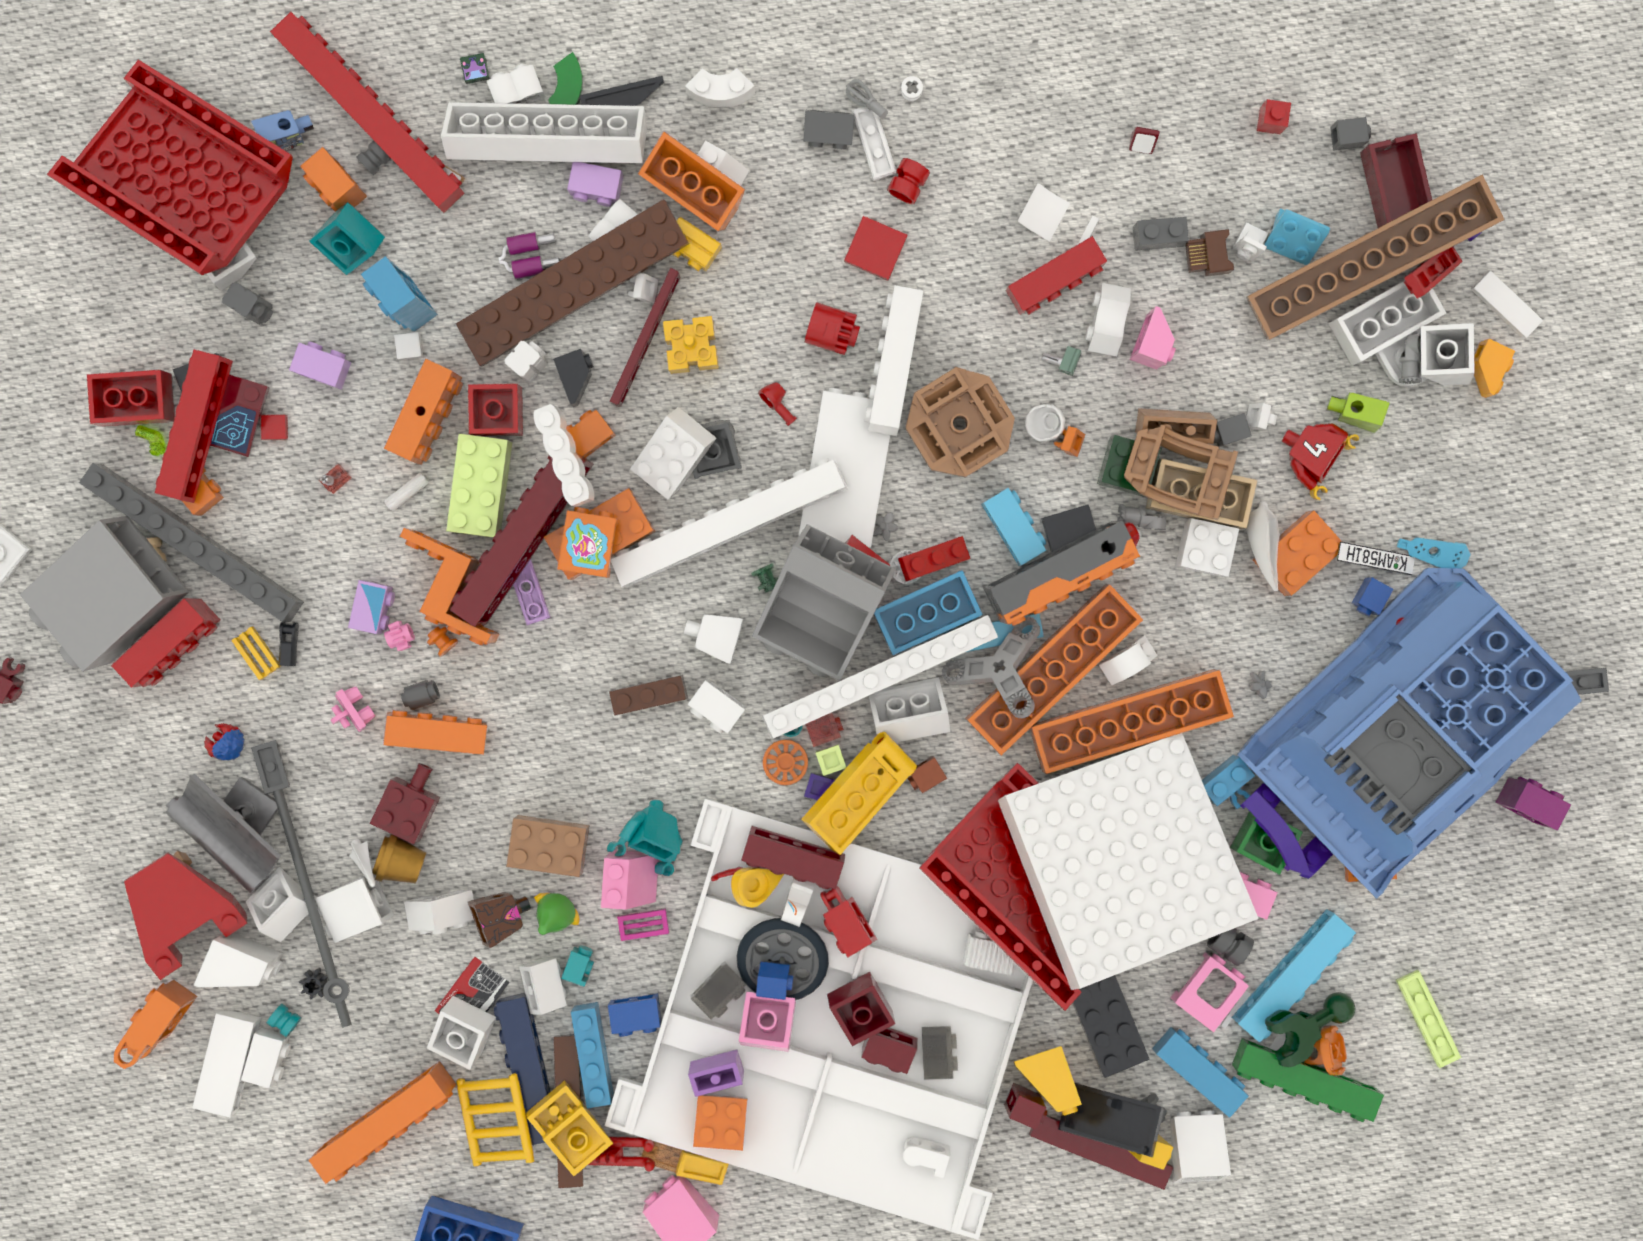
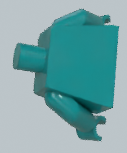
M652 800L649 802L648 807L636 812L620 832L618 842H610L607 846V851L613 852L615 847L618 846L615 856H622L626 852L625 843L628 842V847L660 860L655 865L656 874L670 876L674 872V866L671 863L676 860L683 842L678 831L677 819L675 816L663 811L664 803L662 801Z

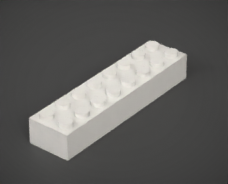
M449 102L441 139L446 159L643 163L647 125L644 106Z

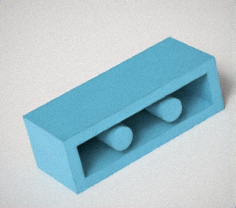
M1007 488L981 505L1018 566H1021L1045 552L1044 545H1046V541L1040 532L1036 533L1031 526L1034 522L1027 511L1023 513L1019 506L1021 500L1017 493Z

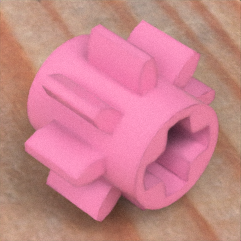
M396 621L388 625L389 631L384 632V635L391 649L397 647L398 651H403L412 647L410 641L415 640V635L409 623L403 625L402 621Z

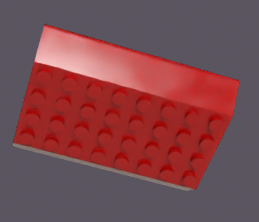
M138 59L123 78L132 88L76 160L72 162L62 155L47 175L200 275H204L228 266L285 192L288 186L293 156Z
M1016 763L936 846L919 869L1048 996L1066 1011L1081 994V991L1079 989L1071 990L998 802L1005 795L1039 784L1019 763Z

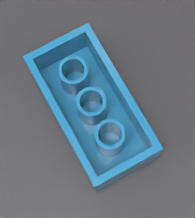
M386 256L361 274L365 279L363 283L365 289L371 296L374 295L378 301H381L378 306L382 312L393 321L395 320L399 325H402L404 329L409 328L415 332L438 315L411 277Z
M963 570L877 608L874 613V617L892 655L983 615Z

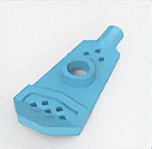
M1419 537L1411 541L1400 538L1397 543V547L1408 550L1410 556L1440 568H1463L1466 566L1471 555L1465 543H1453ZM1436 547L1438 551L1435 554H1430L1429 549Z

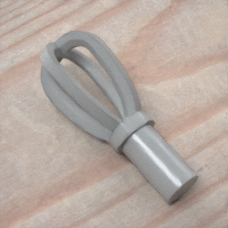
M853 79L846 85V95L852 102L867 107L881 119L887 116L888 111L877 102L864 82L859 79ZM858 83L865 90V92L862 91L859 87L855 86L854 84ZM850 91L858 98H860L862 101H859L855 97H853Z

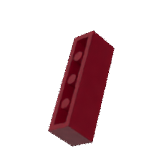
M751 826L741 861L754 868L763 867L777 875L786 874L793 876L795 880L800 882L809 881L816 883L820 888L836 890L844 865L845 854L839 855L831 849Z

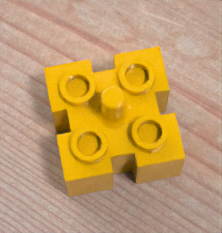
M712 316L692 318L693 324L685 325L683 319L663 321L665 342L667 345H672V350L666 351L668 369L671 374L690 372L689 366L698 365L700 371L719 369L716 346H710V340H716Z

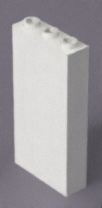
M829 388V391H823L810 470L816 468L815 463L823 459L834 460L848 489L804 508L799 536L806 524L844 543L851 535H854L867 547L871 548L890 435L868 431L869 422L864 421L867 407L872 408L873 399L867 398V394L853 392L852 395L843 394V390Z

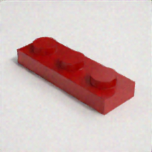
M961 536L898 558L907 582L971 558L964 538Z

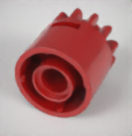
M816 302L804 343L845 355L848 346L854 347L858 337L860 326L855 325L857 314Z

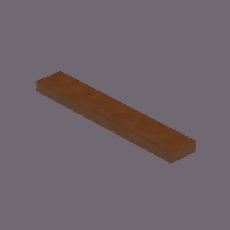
M575 1035L554 1036L555 1088L565 1080L581 1099L580 1065ZM557 1157L558 1188L583 1187V1169L573 1176Z

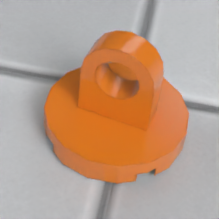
M1324 1026L1321 1031L1322 1038L1316 1041L1314 1045L1318 1051L1317 1058L1309 1057L1304 1062L1309 1065L1324 1064L1329 1075H1342L1346 1069L1342 1067V1062H1346L1347 1059L1344 1038L1341 1033L1336 1032L1338 1027Z

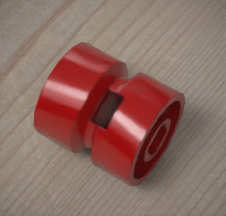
M902 158L896 170L898 176L892 178L887 191L893 197L907 204L914 205L921 192L919 186L925 185L930 171L914 160Z

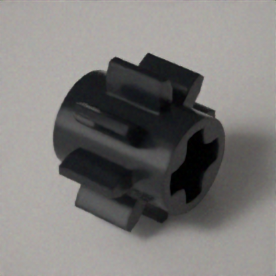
M320 967L315 970L314 974L309 969L305 972L307 978L299 981L300 984H303L301 994L306 993L310 995V1000L315 998L317 993L322 998L324 996L323 988L328 982L327 975L321 973Z

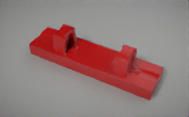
M1452 246L1423 261L1404 277V284L1410 293H1414L1418 299L1428 293L1463 261Z

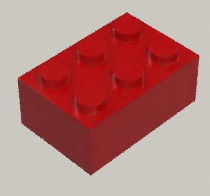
M163 370L87 374L90 424L106 427L174 422L171 373Z

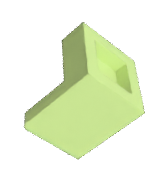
M839 744L815 751L823 776L846 768Z

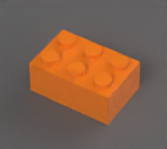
M1315 510L1305 512L1279 536L1277 554L1278 589L1284 596H1292L1338 555L1341 540Z

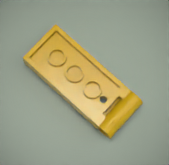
M880 732L871 743H867L801 820L832 851L841 855L903 782L914 773L917 764L886 732Z

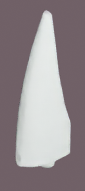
M1267 502L1258 503V508L1250 513L1246 532L1253 555L1262 574L1272 589L1278 591L1277 554L1280 536L1277 516L1268 509Z

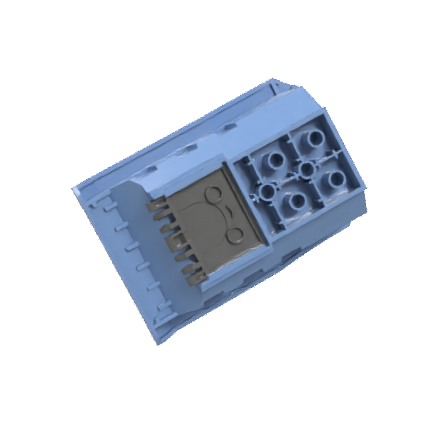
M1425 568L1381 611L1380 615H1377L1358 638L1248 739L1237 755L1377 899L1384 893L1394 875L1491 789L1513 762L1582 700L1572 684L1573 680L1464 568ZM1403 617V619L1396 625V621L1399 618Z

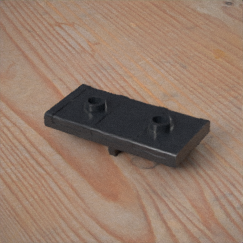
M1074 1083L1082 1105L1077 1106V1112L1065 1116L1061 1115L1058 1130L1153 1157L1164 1107Z

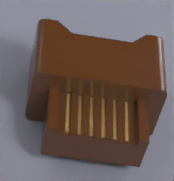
M1229 229L1204 232L1200 239L1189 240L1185 244L1189 273L1205 271V277L1230 274L1234 270V264L1228 260L1226 239L1230 235Z

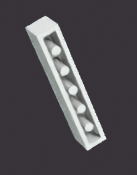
M895 285L893 294L888 293L885 308H890L889 316H884L881 329L886 331L885 339L880 338L877 351L882 356L880 362H875L873 376H878L876 385L871 384L869 399H873L872 408L867 407L864 421L869 422L868 431L897 436L923 290Z

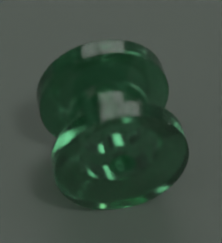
M773 563L751 573L752 577L759 578L761 583L757 587L759 591L764 589L765 593L774 589L779 577H774L771 572L774 567Z

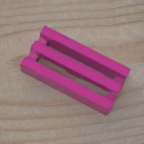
M666 908L617 917L621 941L669 934ZM660 915L662 919L624 924V921ZM663 924L662 929L625 934L627 929Z

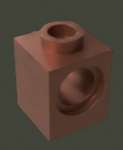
M932 756L918 764L914 773L907 779L914 790L920 789L924 793L946 780L947 777L935 757Z

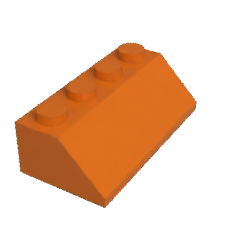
M666 132L662 133L638 173L717 231L726 229L738 210L746 190Z

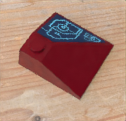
M229 374L210 446L249 457L270 388Z

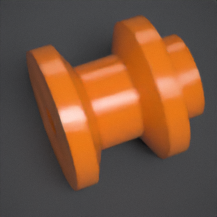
M437 626L427 635L430 638L427 644L429 646L435 644L439 648L438 656L442 657L458 643V640L456 638L450 639L446 635L448 631L446 627L440 628Z

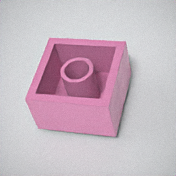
M746 992L739 1036L740 1045L789 1052L796 1006L795 998L786 997V1000L757 997L756 993Z

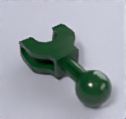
M1335 992L1325 999L1323 1009L1313 1015L1303 1011L1293 1014L1287 1010H1278L1265 1019L1267 1030L1275 1034L1285 1033L1286 1035L1284 1045L1276 1051L1278 1064L1284 1067H1293L1307 1060L1313 1052L1316 1041L1322 1038L1319 1028L1331 1021L1337 1024H1344L1354 1017L1356 1008L1352 998L1345 993Z

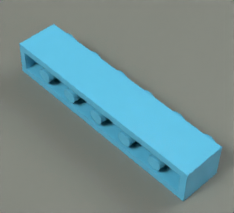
M1326 909L1231 1018L1259 1043L1263 1039L1268 1038L1272 1032L1267 1030L1265 1019L1278 1010L1289 1011L1294 1003L1299 1002L1304 997L1307 988L1320 979L1321 972L1335 962L1337 954L1351 944L1356 932L1336 914Z

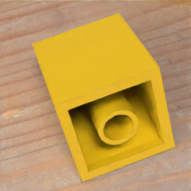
M1062 1046L1013 1062L1015 1068L1056 1112H1062V1115L1065 1116L1078 1111L1077 1106L1082 1104Z

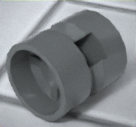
M1236 928L1208 938L1207 946L1219 955L1224 953V958L1236 966H1239L1247 959L1254 945L1252 938L1243 932L1237 933Z

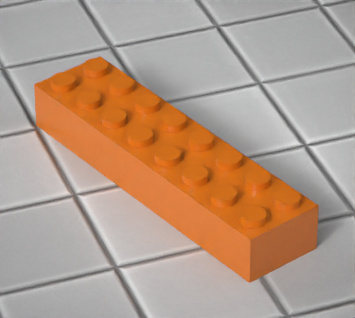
M1110 584L1104 585L1016 669L1035 703L1034 711L1028 717H1015L996 688L965 719L1002 756L1136 628L1143 619ZM1027 701L1018 702L1016 709H1025Z
M1212 669L1037 722L1029 730L1042 772L1048 774L1233 718L1234 715L1220 670Z

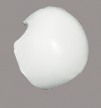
M1042 404L1033 407L1027 414L1025 427L1028 434L1035 440L1049 441L1058 438L1063 433L1065 417L1056 406Z

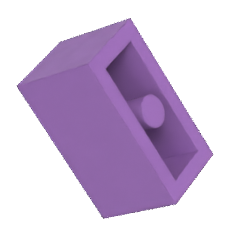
M736 1049L691 1061L688 1076L694 1095L697 1097L743 1085L744 1069Z

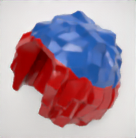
M215 724L220 730L212 736L216 742L214 743L207 736L204 741V747L207 749L208 755L218 760L229 761L238 758L244 748V735L241 730L231 724Z

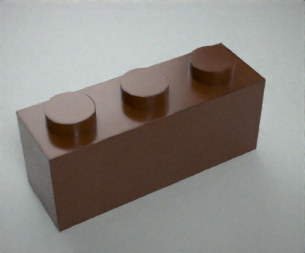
M683 675L609 692L614 716L688 699Z

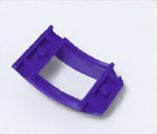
M1263 783L1240 806L1243 809L1246 807L1256 817V823L1276 845L1286 864L1284 868L1287 871L1293 870L1301 873L1299 876L1309 879L1331 858L1333 853L1316 836L1301 849L1287 823L1274 809L1281 800Z

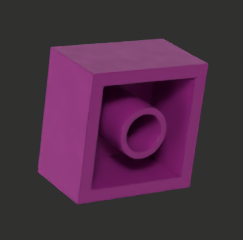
M1518 776L1517 779L1508 777L1495 802L1537 825L1556 831L1559 830L1571 807L1570 803L1563 800L1564 795L1553 790H1546L1542 788L1543 785L1530 778L1527 780L1521 776Z

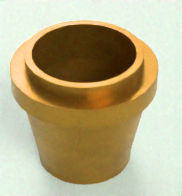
M395 835L385 836L372 873L376 875L375 880L380 882L382 880L416 884L426 852Z

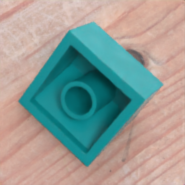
M347 202L310 238L309 242L343 273L348 275L375 254L385 236Z

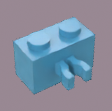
M1232 755L1203 778L1202 782L1211 804L1219 806L1230 797L1231 804L1235 809H1239L1241 806L1237 802V796L1234 793L1237 792V794L1243 795L1247 799L1250 795L1246 791L1241 790V787L1255 777V775L1239 756Z

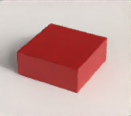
M261 415V440H288L287 415Z

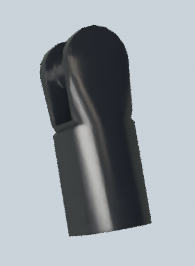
M286 622L280 623L279 666H296L299 624L297 622H294L293 625L286 624ZM286 634H292L291 641H286Z

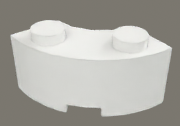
M701 69L685 85L688 96L702 105L713 108L734 107L746 102L755 95V85L738 69L725 75H714Z
M1102 283L1100 292L1094 293L1092 306L1095 307L1092 326L1087 327L1085 340L1089 341L1088 351L1117 357L1123 340L1125 321L1130 306L1131 288Z

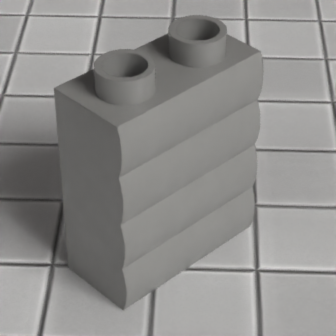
M806 524L791 549L752 637L762 641L765 648L774 654H787L805 663L813 674L820 677L831 676L840 681L896 569Z

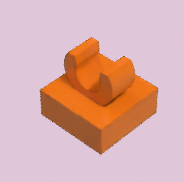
M1068 426L1067 430L1064 429L1062 433L1065 436L1063 442L1055 441L1054 445L1068 455L1078 457L1086 434L1077 428Z

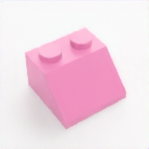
M1155 306L1146 315L1130 360L1156 370L1166 365L1167 361L1171 362L1176 350L1173 347L1175 339L1160 307Z

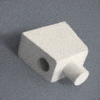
M704 614L701 623L687 620L684 634L697 637L695 648L731 664L744 619Z

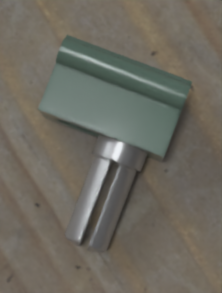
M1067 346L1063 358L1044 353L1042 361L1057 365L1060 372L1073 376L1082 353L1080 349Z

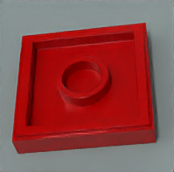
M863 216L844 262L889 281L908 235Z

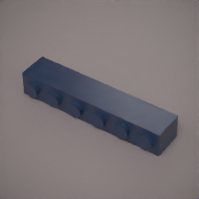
M521 993L500 998L496 1006H494V1015L497 1021L500 1020L502 1030L499 1031L502 1045L505 1044L506 1066L511 1068L512 1074L516 1073L518 1075L525 1112H527L548 1095L551 1090L534 1015L530 1014L526 994ZM527 1119L532 1145L545 1143L541 1134Z

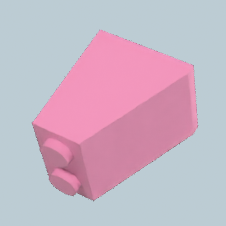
M618 850L609 852L604 858L601 908L626 910L656 902L658 874L655 873V865L659 860L642 852L626 851L622 856H615Z
M671 1175L662 1184L663 1188L658 1193L653 1191L644 1200L646 1204L644 1205L643 1214L662 1241H707L717 1232L719 1214L685 1177Z

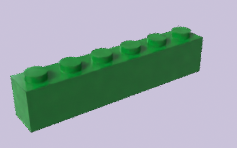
M1241 1038L1232 1062V1066L1238 1071L1237 1074L1245 1079L1257 1078L1261 1084L1267 1087L1274 1088V1085L1281 1087L1283 1092L1294 1097L1300 1094L1305 1096V1100L1312 1104L1319 1105L1320 1102L1328 1105V1109L1340 1114L1342 1111L1348 1112L1350 1117L1364 1122L1365 1119L1374 1122L1384 1094L1375 1087L1343 1075H1329L1326 1069L1302 1062L1293 1067L1280 1066L1275 1050Z

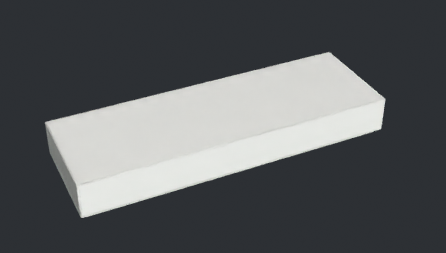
M867 107L852 110L873 181L896 175V168L880 117Z
M1491 270L1471 289L1522 339L1527 338L1543 321Z

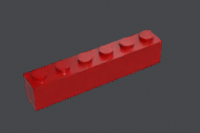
M196 349L193 350L192 356L189 359L186 379L182 385L180 401L176 407L173 427L169 432V441L166 452L163 455L161 471L156 480V494L181 501L195 502L232 367V360Z

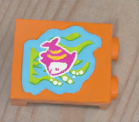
M574 507V511L567 510L557 569L610 578L611 568L609 567L616 525L619 522V519L613 518L614 513L599 511L598 515L589 514V509Z

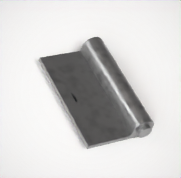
M195 773L190 776L183 795L180 798L175 796L166 805L168 808L166 814L250 894L255 892L268 879L281 857L270 844L244 821V817L238 811L230 808Z

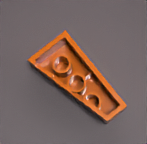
M402 710L387 712L383 745L484 755L487 724L482 723L480 718L467 717V721L457 720V716L443 715L442 718L432 717L433 714L418 712L417 715L407 714V711Z

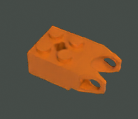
M175 980L167 984L162 983L157 990L155 988L152 989L144 1000L147 1002L144 1008L138 1009L130 1019L133 1023L115 1049L114 1063L126 1069L136 1064L139 1059L148 1056L159 1042L171 1035L197 998V995ZM127 1048V1053L133 1056L130 1062H124L120 1057L121 1051Z

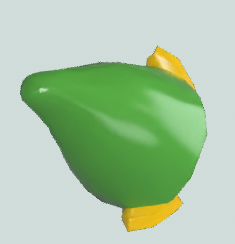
M539 893L534 897L538 904L536 918L539 924L538 932L541 935L563 931L569 925H579L580 917L578 912L574 908V904L566 896L558 893Z

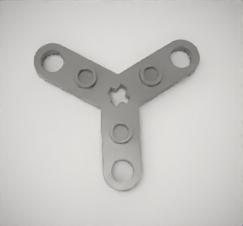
M1025 617V621L1015 625L1011 633L1009 632L994 656L950 660L949 663L947 662L943 666V678L950 685L994 682L1011 713L1017 718L1028 717L1034 711L1035 703L1016 669L1039 636V624L1033 617ZM1025 626H1033V630L1028 632L1029 634H1022V629ZM1004 665V667H1005V670H1004V671H1003V670H999V671L996 670V668H997L998 666H999V667H1002V666ZM960 668L959 675L954 676V678L949 676L953 669ZM1027 701L1025 709H1016L1018 702Z

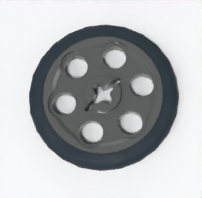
M773 918L752 927L742 938L736 955L737 968L743 981L755 993L757 991L758 973L754 970V967L760 964V962L781 964L780 957L782 956L785 957V964L790 965L789 975H793L792 991L787 990L786 997L795 998V1000L806 997L821 985L827 974L829 959L825 943L818 933L802 922L800 927L782 921L781 918ZM786 933L790 935L791 940L788 943H782L778 940V936ZM764 942L769 946V950L760 952L756 949V945ZM803 946L808 947L811 950V954L802 956L798 953V949ZM804 968L809 971V976L801 978L797 976L796 971Z

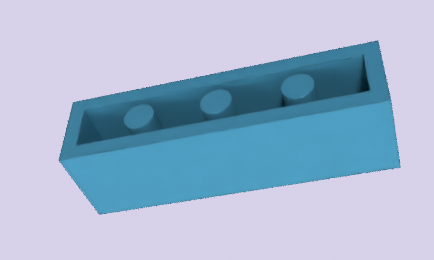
M599 1002L575 1005L571 1011L586 1107L588 1109L611 1105L614 1093Z
M1170 1027L1154 1045L1153 1051L1230 1118L1249 1097L1243 1090L1246 1086L1235 1076L1230 1079L1225 1074L1227 1069L1217 1060L1212 1063L1207 1059L1209 1053L1200 1045L1196 1047L1188 1042L1191 1038L1184 1031L1179 1029L1176 1032Z

